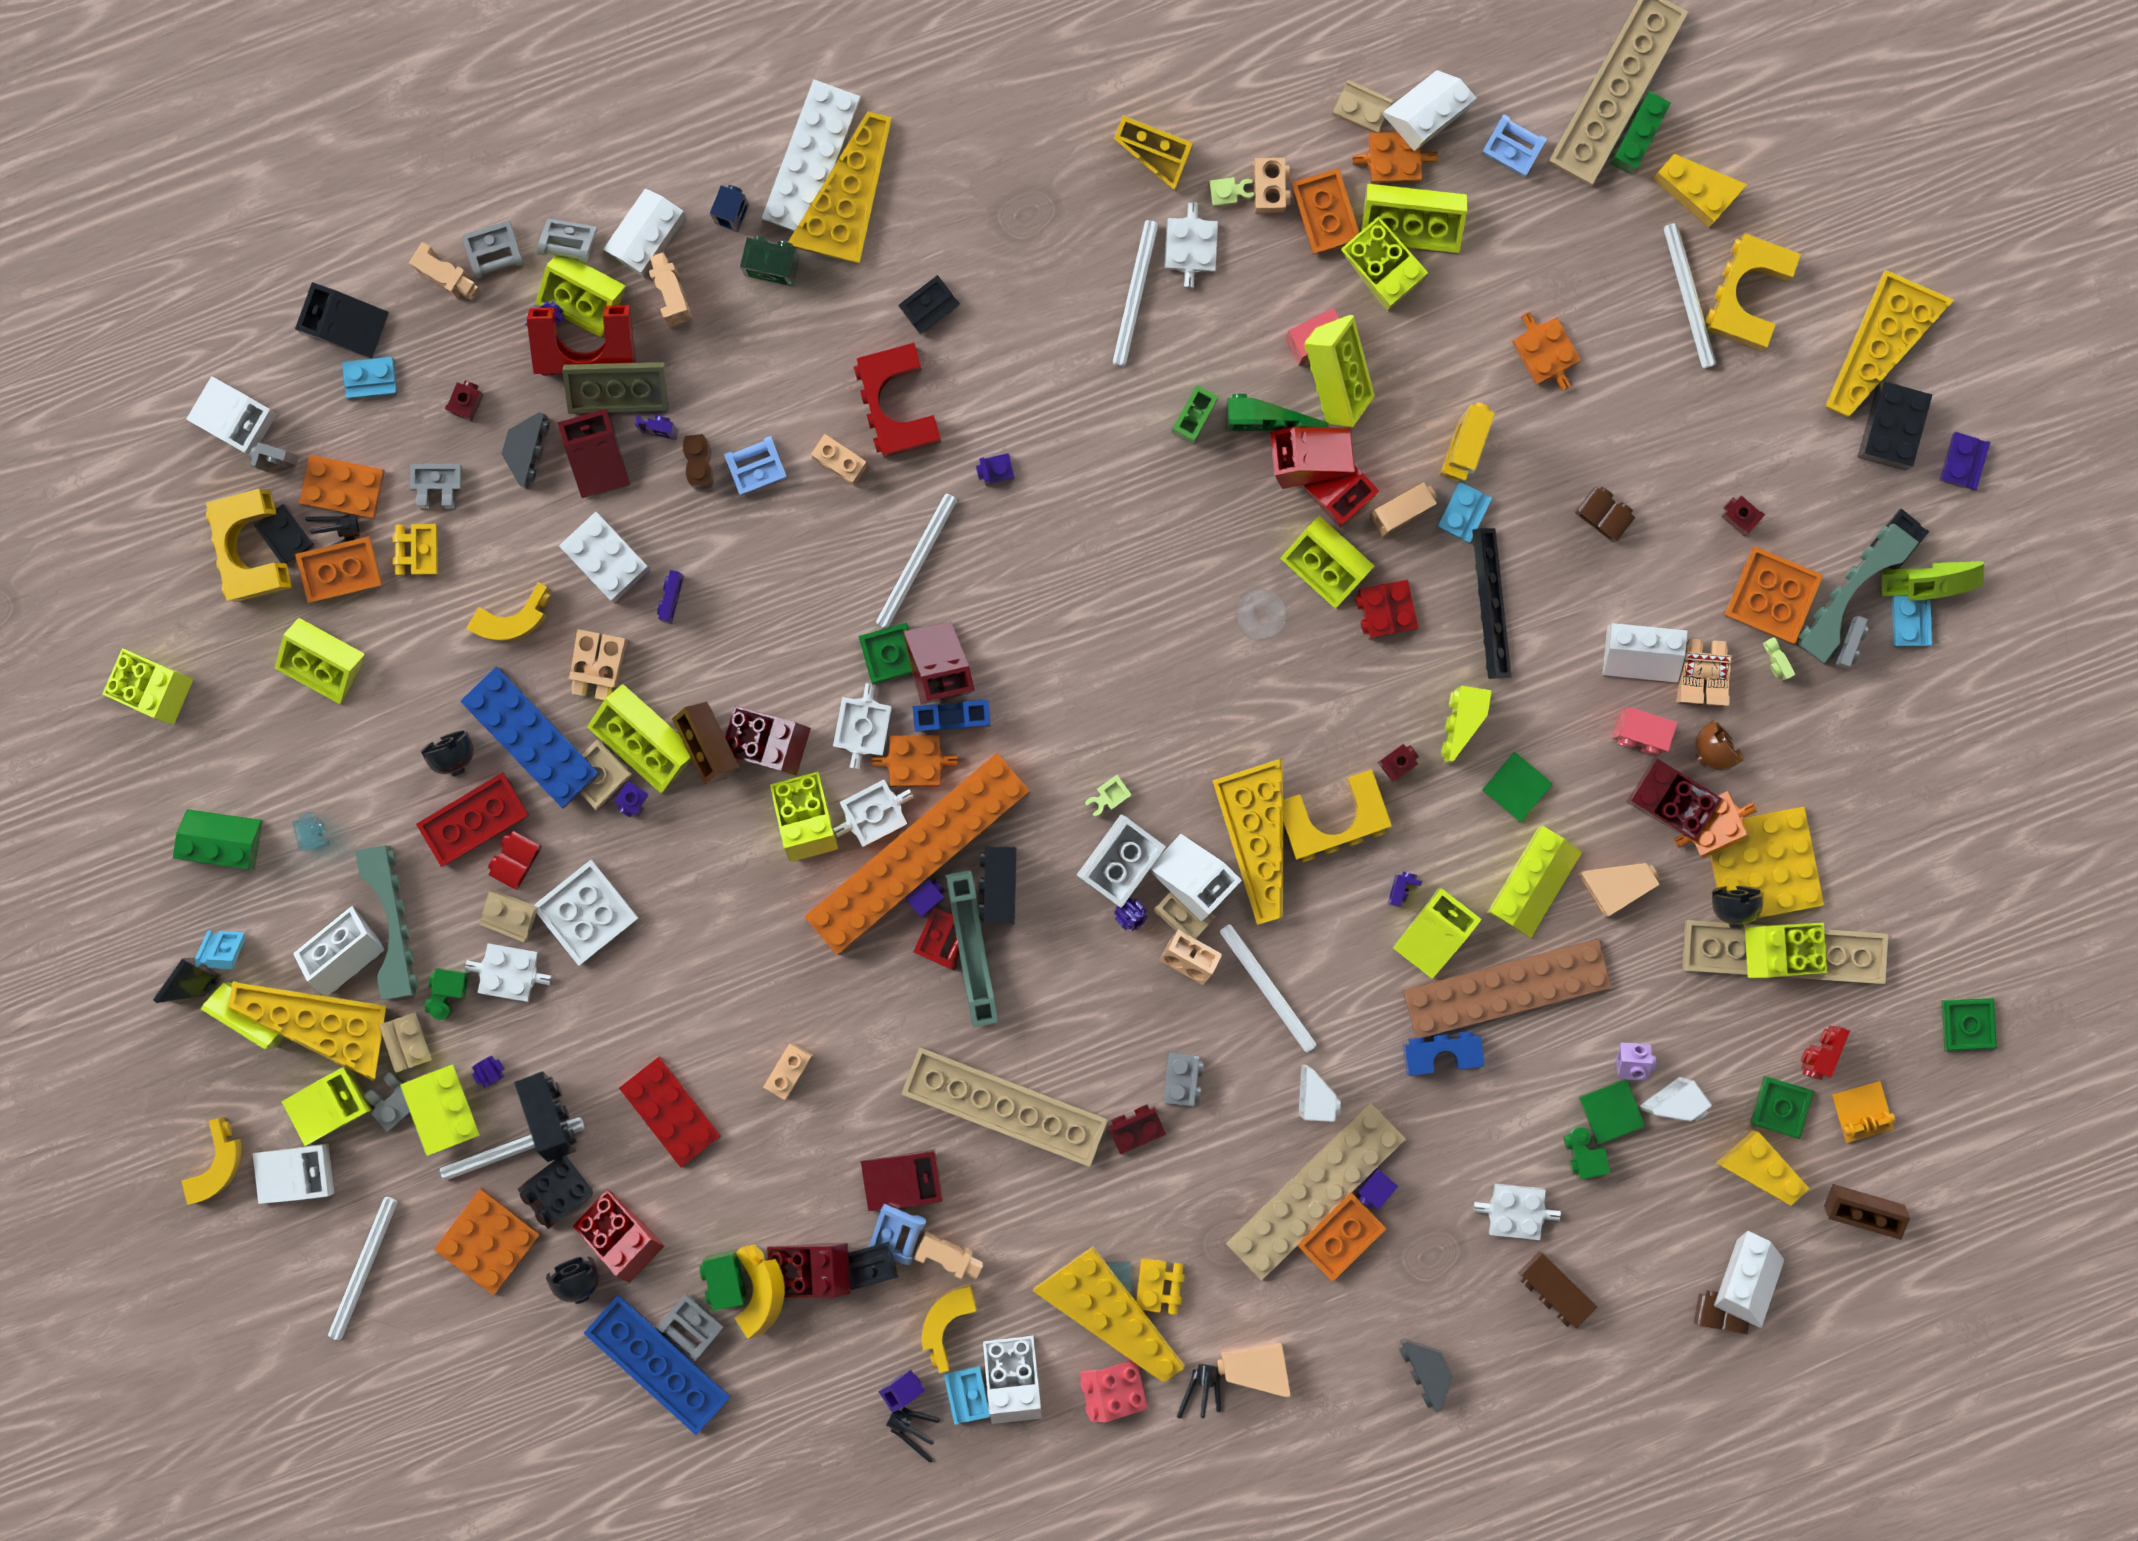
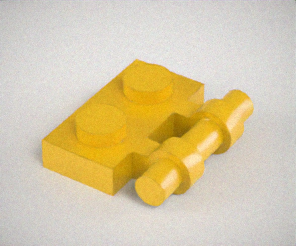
M411 524V534H405V525H395V534L392 535V543H395V557H392L395 575H405V566L411 565L412 575H438V525ZM405 543H411V557H405Z
M1141 1258L1136 1303L1143 1311L1161 1312V1303H1168V1314L1178 1315L1179 1305H1182V1297L1180 1296L1181 1284L1185 1280L1183 1263L1174 1262L1173 1272L1165 1271L1166 1261ZM1164 1280L1172 1281L1170 1295L1163 1294Z

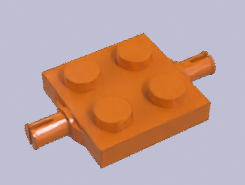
M1398 132L1369 133L1368 153L1352 154V164L1368 165L1371 173V184L1418 183L1422 180L1421 167L1423 162H1438V152H1423L1421 147L1414 152Z
M1531 312L1521 316L1528 330L1524 335L1514 339L1512 343L1535 385L1555 378L1562 391L1571 387L1564 373L1569 367L1579 363L1581 359L1558 318L1555 317L1546 323L1536 324Z
M940 735L889 736L890 749L887 757L872 756V767L888 768L890 787L941 786L940 774L943 766H958V755L943 756L940 749Z
M1728 791L1718 795L1722 800L1697 840L1693 841L1681 835L1674 838L1676 845L1680 848L1685 844L1693 842L1700 856L1705 858L1749 838L1744 827V817L1757 812L1754 803L1752 802L1739 809L1734 804Z

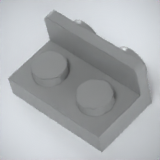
M257 442L256 447L254 446L250 452L249 461H251V467L267 472L270 463L287 467L288 463L296 465L299 456Z
M1168 1052L1163 1103L1194 1107V1102H1199L1201 1087H1197L1196 1084L1197 1076L1202 1077L1204 1062L1199 1061L1198 1055Z

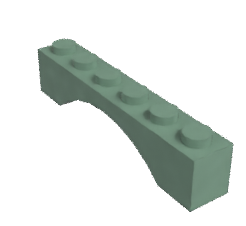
M1890 524L1889 527L1884 525L1876 535L1878 541L1873 547L1869 545L1860 556L1863 559L1857 567L1853 565L1846 573L1845 578L1847 580L1843 586H1837L1829 595L1831 601L1826 607L1822 605L1814 614L1813 618L1816 620L1811 627L1805 626L1798 636L1800 641L1797 645L1819 662L1825 663L1840 644L1842 616L1855 590L1877 571L1891 565L1903 563L1919 543L1896 524Z
M387 845L357 850L355 853L359 876L376 892L384 906L388 919V951L377 975L381 1000L416 994V989L419 988L417 975L413 974L411 964H414V955L412 949H408L407 939H410L408 925L403 922L402 914H405V904L403 899H399L398 890L401 889L399 875H395L394 865L397 864L395 851L391 850L390 846Z
M969 870L947 874L946 880L972 1025L977 1027L998 1023L972 872Z

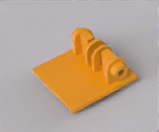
M1881 1081L1831 1094L1846 1143L1894 1130L1893 1123L1896 1122L1893 1113L1889 1112Z

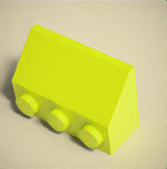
M555 255L546 265L535 303L542 306L545 301L549 304L552 301L555 302L564 311L562 315L566 320L602 338L604 335L605 306L620 305L626 285L574 258Z
M1320 516L1304 530L1280 558L1335 609L1374 567L1366 557Z
M298 618L283 635L274 669L332 701L341 704L361 669L365 654Z
M223 982L203 1004L201 1010L265 1050L277 1048L284 1038L228 1009L232 988L231 982Z
M453 1064L400 1085L426 1156L480 1136Z

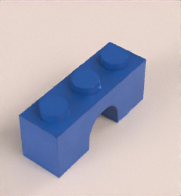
M988 700L965 701L963 703L912 706L914 731L916 733L991 726Z
M1474 1031L1458 1033V1038L1449 1039V1034L1433 1036L1434 1041L1424 1042L1423 1037L1408 1039L1409 1044H1403L1406 1074L1410 1076L1434 1073L1433 1061L1435 1056L1441 1051H1449L1454 1055L1457 1069L1483 1067L1484 1058L1481 1036H1474Z

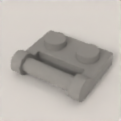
M547 218L538 242L537 255L546 256V254L576 258L579 259V262L588 263L590 251L597 235V227Z
M510 220L462 235L476 279L483 278L484 274L512 265L517 267L524 265ZM511 249V256L482 265L479 264V258Z
M686 1293L656 1329L661 1333L665 1332L691 1354L689 1357L696 1361L723 1329L724 1325ZM674 1319L701 1341L698 1347L671 1325Z

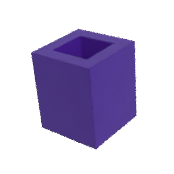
M927 878L908 894L905 899L920 917H923L945 898L942 895L945 889L936 879L931 882Z
M1376 1168L1358 1189V1192L1362 1195L1359 1200L1371 1209L1375 1206L1379 1210L1398 1186Z
M909 1370L896 1377L878 1392L893 1413L905 1407L925 1390L921 1385L920 1379L912 1370Z

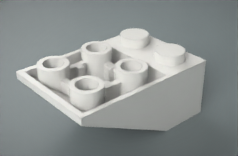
M211 376L188 415L187 420L250 455L252 448L256 447L257 442L260 443L277 413Z
M1182 834L1171 843L1149 869L1200 921L1204 920L1242 881L1224 862Z
M329 1143L252 1153L258 1204L311 1199L335 1194Z
M1027 1336L983 1341L991 1423L1042 1419L1034 1337Z

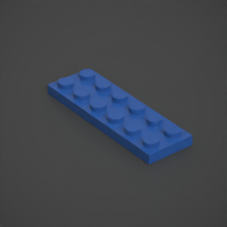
M497 666L460 701L561 808L564 809L600 774Z
M619 1294L584 1332L591 1341L695 1435L701 1431L731 1397Z

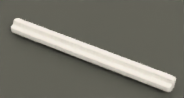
M1146 220L1113 358V364L1117 366H1125L1158 228V223L1151 220Z
M1677 223L1669 224L1664 227V232L1702 368H1710L1716 365V360Z
M950 494L944 495L876 621L878 626L884 629L889 628L957 502L954 496Z
M1229 924L1222 928L1220 934L1303 1050L1309 1052L1316 1047L1315 1041L1232 925Z
M580 1117L567 1121L570 1129L573 1128L575 1133L585 1129L583 1120ZM532 1136L520 1138L440 1168V1175L446 1181L535 1148Z
M385 1197L380 1206L328 1336L334 1340L340 1341L343 1338L398 1202L394 1198Z

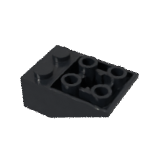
M312 282L295 330L302 335L372 359L389 312Z

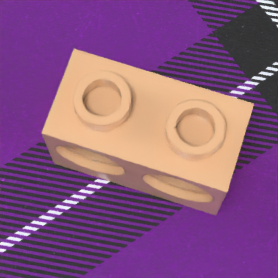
M1255 158L1253 164L1254 213H1284L1286 205H1290V190H1286L1285 181L1290 180V166L1285 165V158ZM1268 168H1274L1278 171L1279 175L1276 178H1269L1265 171ZM1268 193H1275L1278 195L1279 201L1270 203L1267 201L1266 195Z
M826 434L823 435L811 453L814 460L853 486H855L868 467L865 460Z
M1177 930L1169 940L1159 961L1204 985L1213 974L1222 954L1186 933Z
M790 1043L763 1088L786 1100L813 1055L794 1043Z

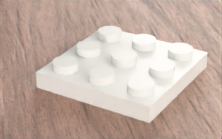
M592 859L534 904V906L538 907L536 912L578 966L582 965L639 919Z

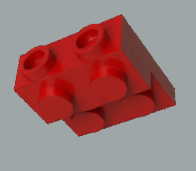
M1408 579L1361 588L1358 590L1359 595H1355L1357 609H1362L1364 619L1360 620L1363 635H1368V639L1418 629Z
M1829 1025L1828 1029L1825 1028L1819 1040L1822 1043L1821 1046L1810 1045L1809 1049L1806 1048L1801 1057V1062L1803 1063L1801 1067L1803 1069L1802 1074L1819 1080H1823V1077L1832 1078L1850 1030Z

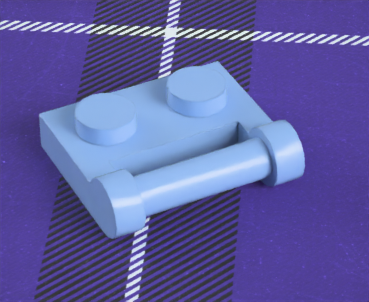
M1503 114L1481 154L1525 178L1547 138L1542 135L1538 137L1510 121V117ZM1505 129L1534 145L1533 149L1530 150L1503 135L1502 131Z
M771 436L764 438V441L738 452L724 454L740 496L787 478ZM769 451V457L738 469L737 462Z
M884 1204L869 1247L889 1242V1250L893 1254L894 1261L910 1265L914 1258L913 1250L920 1230L924 1229L926 1220L922 1216H912ZM905 1225L910 1227L904 1249L899 1250L896 1247Z

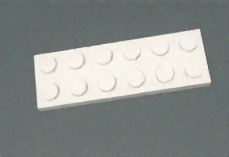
M813 79L762 215V221L792 232L795 231L839 159L861 100L860 96Z

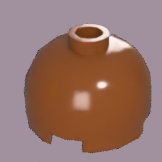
M1712 720L1699 731L1695 744L1698 753L1695 756L1702 766L1705 767L1708 764L1712 769L1722 771L1731 769L1744 760L1740 749L1734 750L1735 747L1731 741L1732 737L1718 722L1715 723Z

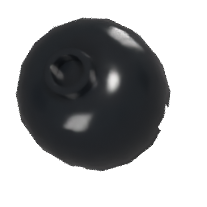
M464 730L440 737L442 741L435 745L432 741L421 750L422 756L431 770L442 775L451 774L452 777L466 771L465 766L470 763L474 753L472 741L468 732H464Z
M1727 886L1712 890L1713 911L1716 917L1722 922L1728 923L1730 928H1744L1745 924L1752 923L1762 912L1764 894L1759 889L1736 886L1737 890L1727 891Z
M581 1257L567 1260L554 1268L555 1273L550 1276V1273L547 1274L546 1280L549 1288L558 1299L564 1302H575V1304H581L589 1299V1295L598 1286L599 1279L598 1269L592 1257H588L589 1261H582Z

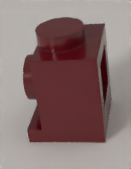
M466 380L463 384L457 382L445 410L472 422L484 394L478 391L479 386ZM463 394L468 395L466 402H460Z
M1741 495L1737 499L1732 497L1723 508L1726 511L1721 517L1745 536L1751 532L1765 514L1762 511L1760 512ZM1740 509L1747 512L1746 517L1739 515Z
M1402 744L1378 761V764L1391 782H1395L1418 765L1416 759L1419 756L1411 745L1406 747ZM1399 756L1405 759L1403 766H1399L1396 762Z

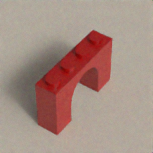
M630 305L605 306L603 313L605 342L595 351L586 353L574 351L561 341L557 331L555 307L529 308L527 326L533 374L551 376L555 373H563V365L636 363Z
M915 343L856 358L858 365L853 367L857 381L862 380L864 389L860 390L864 405L869 404L871 411L870 414H866L870 429L875 428L877 437L873 438L876 452H882L883 458L941 443L934 415L909 422H897L888 418L880 408V394L889 381L900 376L922 371Z

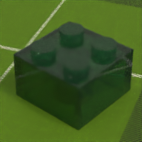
M756 235L753 239L747 237L740 264L744 276L793 287L800 260L796 248H793V244L784 241H778V244L770 243L768 238Z

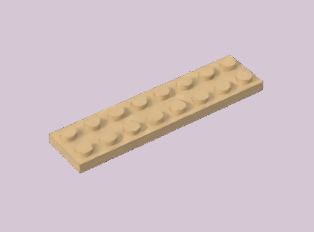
M1668 0L1637 1L1550 157L1549 164L1589 186L1593 185L1681 27L1688 11Z
M1685 920L1682 970L1748 975L1745 927L1734 929L1724 922ZM1745 924V927L1768 926V925ZM1824 929L1827 973L1782 976L1788 978L1885 984L1888 934Z
M919 1047L901 1095L1088 1167L1091 1166L1108 1119L922 1047Z
M1369 1102L1228 1240L1226 1245L1262 1281L1302 1239L1406 1139Z

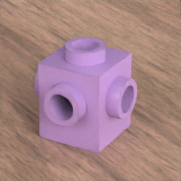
M1620 1042L1616 1058L1618 1078L1648 1081L1650 1072L1654 1071L1656 1066V1056L1651 1053V1045Z

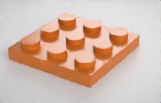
M1752 546L1723 616L1794 645L1823 578V574Z
M480 1188L433 1250L494 1296L541 1233L484 1189Z

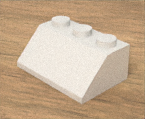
M1437 70L1384 111L1383 116L1415 152L1466 112L1477 98L1461 79Z
M645 188L603 251L645 278L653 267L650 257L660 254L665 250L687 216L682 209L664 197Z
M1611 623L1607 626L1603 676L1678 683L1685 658L1687 631Z
M1120 815L1077 873V876L1116 905L1122 907L1166 846L1130 819Z
M351 906L293 954L307 982L320 994L328 997L369 962L376 959L385 949L378 936L358 911Z
M1301 1065L1299 1116L1304 1120L1335 1121V1116H1340V1100L1336 1099L1334 1092L1311 1067Z
M1679 1077L1639 1107L1642 1111L1654 1115L1698 1121L1708 1114L1707 1109L1712 1105L1695 1081Z
M1749 1231L1737 1239L1714 1304L1715 1307L1759 1328L1763 1325L1784 1263V1258L1772 1242Z

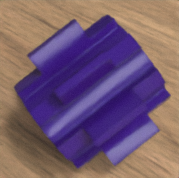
M1128 898L1122 907H1116L1114 914L1117 917L1115 920L1124 930L1129 929L1133 932L1144 925L1148 917L1145 914L1147 910L1137 899L1133 901L1131 898Z
M489 1056L472 1066L474 1073L471 1075L476 1084H481L483 1088H487L504 1078L501 1071L505 1069L500 1060H494L493 1056Z

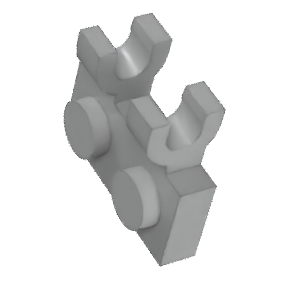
M410 464V490L417 491L416 506H419V509H430L429 491H442L441 505L444 506V509H455L454 491H462V465Z
M1856 616L1852 618L1850 625H1843L1840 635L1845 637L1841 649L1836 648L1831 657L1837 660L1835 665L1847 668L1851 664L1856 663L1860 650H1857L1860 640L1863 641L1868 632V627L1866 626L1868 619Z
M391 1071L383 1078L386 1084L395 1090L386 1100L375 1087L363 1095L369 1103L376 1107L371 1114L387 1132L410 1113L400 1087L403 1081L394 1071Z

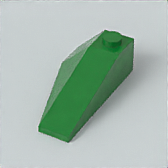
M1232 394V398L1227 399V431H1276L1294 426L1328 427V422L1262 400L1247 398V394Z

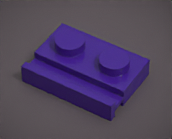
M641 416L636 417L635 426L641 433H645V430H648L654 436L677 440L679 430L673 422H670L669 418L655 416V419L648 418L647 421H644Z
M1954 432L1939 481L1962 488L1965 487L1973 491L1977 490L1990 442Z
M670 570L669 576H666L663 586L665 591L663 600H660L657 609L658 619L669 624L673 623L684 575L678 571Z

